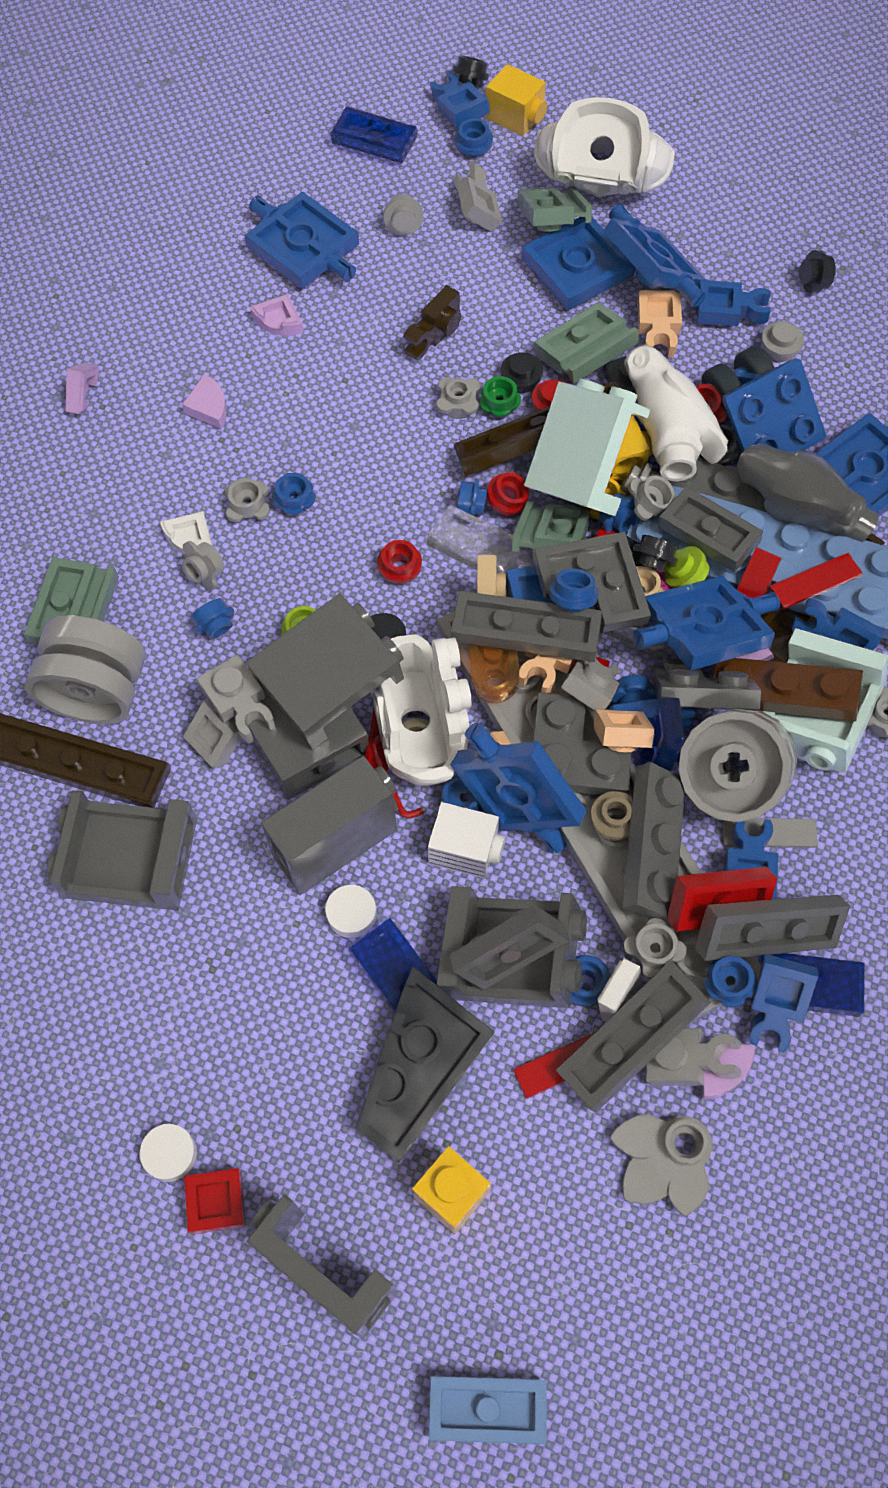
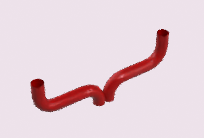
M379 734L373 739L371 750L378 767L381 766L387 772L378 750V744L381 742ZM397 791L393 793V798L401 816L415 818L424 814L422 807L413 811L405 810Z

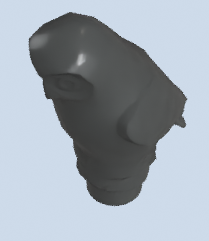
M763 443L752 444L740 454L736 469L739 478L743 484L761 493L765 499L763 507L774 518L786 523H798L813 527L823 532H830L836 536H847L860 542H864L875 528L879 520V514L866 506L867 501L846 485L838 471L823 457L803 449H799L796 452H788L775 449Z

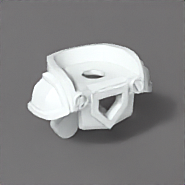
M601 97L584 98L572 102L558 121L550 123L538 131L534 145L536 162L542 172L549 178L568 183L569 186L577 187L597 197L613 194L641 193V191L646 193L660 187L669 178L675 157L673 148L661 136L649 129L645 112L625 101ZM602 151L613 153L606 160H597L591 155V153L597 154L602 153Z
M417 634L392 638L391 640L396 644L404 657V660L400 662L404 679L395 684L389 677L371 691L373 707L388 767L391 768L392 773L397 777L416 786H432L447 782L449 779H452L455 773L450 764L457 751L467 749L465 731L469 727V719L466 709L472 706L467 679L457 678L455 667H460V654L456 638L432 639V647L427 640ZM410 711H421L429 717L430 723L424 730L414 732L403 726L402 718Z

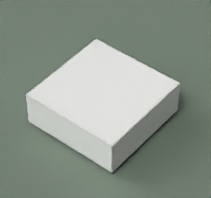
M625 958L622 961L620 960L597 999L602 1020L606 1022L643 985L640 966Z

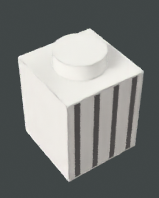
M441 802L428 844L429 864L486 879L490 863L499 865L506 836L498 834L499 816Z

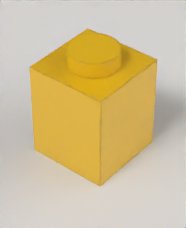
M507 64L486 86V97L488 98L490 113L486 114L485 118L524 137L533 125L539 124L545 116L547 110V101H545L546 82Z
M448 1146L412 1188L414 1198L455 1235L488 1196L491 1183Z

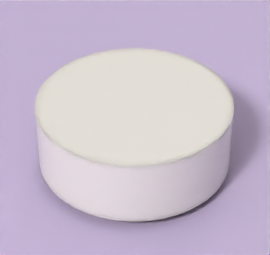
M342 886L336 889L326 902L325 912L331 929L342 937H360L366 934L376 921L377 911L374 898L369 891L361 886Z
M163 1124L155 1127L145 1136L140 1147V1160L144 1169L154 1178L164 1182L176 1181L187 1175L193 1168L197 1157L194 1139L185 1129L175 1124Z

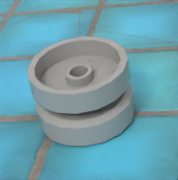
M67 615L56 616L46 621L36 650L39 657L33 659L24 686L28 696L43 708L80 722L116 724L126 720L135 695V689L132 684L138 681L146 657L143 645L130 633L115 625L94 618Z
M732 709L708 717L691 730L681 748L679 774L684 791L698 809L719 820L742 822L761 817L780 802L795 779L798 757L791 735L779 720L761 710ZM737 753H740V760H748L749 768L744 771H738L732 765V758Z

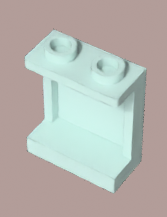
M579 378L577 386L558 382L524 486L616 516L621 499L606 494L605 490L631 415L647 419L650 409L635 403L637 394L612 386L609 394L603 393L604 386Z
M795 628L788 643L789 659L787 663L863 670L857 720L848 721L766 711L764 713L779 720L791 735L799 759L805 760L809 765L819 770L828 771L832 769L846 774L875 709V705L886 684L888 655Z

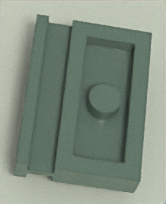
M568 186V193H561L556 187L517 190V206L533 226H537V229L540 231L560 230L562 224H574V217H581L585 223H592V205L574 186Z
M597 302L534 341L535 355L561 375L567 374L569 381L575 384L579 378L583 379L638 344V329L635 327L628 328L623 318L602 303Z
M527 500L513 534L512 552L519 553L521 546L533 548L534 552V549L585 539L591 508L547 503L545 509L534 508V501Z
M52 557L24 633L28 643L38 645L45 622L56 616L75 615L94 618L104 622L119 578L115 567L108 566V569L97 568L96 564Z

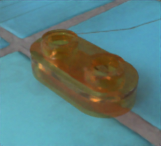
M467 644L471 685L474 693L480 699L490 703H501L510 699L516 693L519 685L517 651ZM491 678H499L503 683L498 686H492L487 681Z

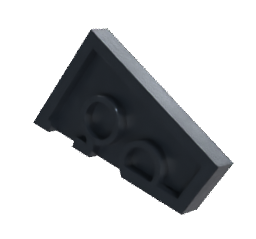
M413 966L408 972L354 1128L396 1163L401 1161L495 1033L494 1030Z

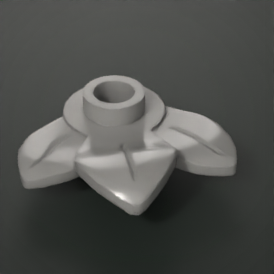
M643 1114L623 1122L615 1129L610 1140L618 1149L632 1158L623 1178V1196L627 1202L650 1204L668 1196L675 1209L684 1217L692 1213L703 1203L709 1189V1181L704 1165L709 1160L713 1147L711 1135L703 1123L688 1116L675 1117L665 1122L653 1115ZM687 1136L690 1138L694 1145L693 1152L687 1155L678 1152L675 1147L676 1137Z

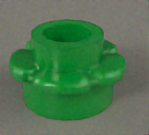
M504 376L490 378L484 384L481 390L482 396L479 398L480 407L485 412H490L496 417L510 415L511 410L518 409L521 403V395L517 393L515 382Z

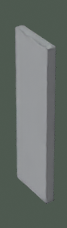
M754 818L745 821V831L749 835L756 837L760 836V828L764 819L771 820L773 834L766 847H818L816 819ZM722 820L724 847H738L732 838V829L735 824L733 821Z

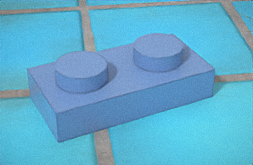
M431 1376L429 1441L547 1445V1380Z

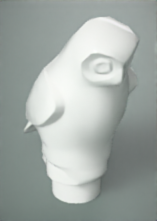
M648 345L634 348L626 357L624 365L638 395V404L650 409L647 419L637 417L651 438L652 452L656 462L660 465V474L669 481L689 479L696 473V460L701 454L711 464L717 463L727 452L728 440L703 396L687 376L676 370L655 348Z

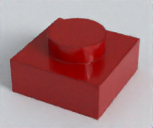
M239 1168L184 1176L189 1234L196 1235L246 1227L242 1171Z

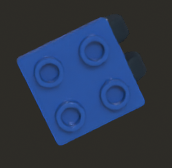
M752 346L735 356L734 370L725 364H717L702 374L701 384L713 385L721 395L722 407L727 412L741 453L748 446L757 443L767 444L783 451L796 452L799 449L806 450L826 438V432L800 359L793 358L774 368L768 355L759 347Z

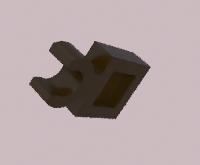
M446 285L421 310V320L417 324H412L403 335L404 339L411 342L404 349V353L418 361L426 354L430 344L436 347L446 335H451L456 331L462 317L460 313V292Z

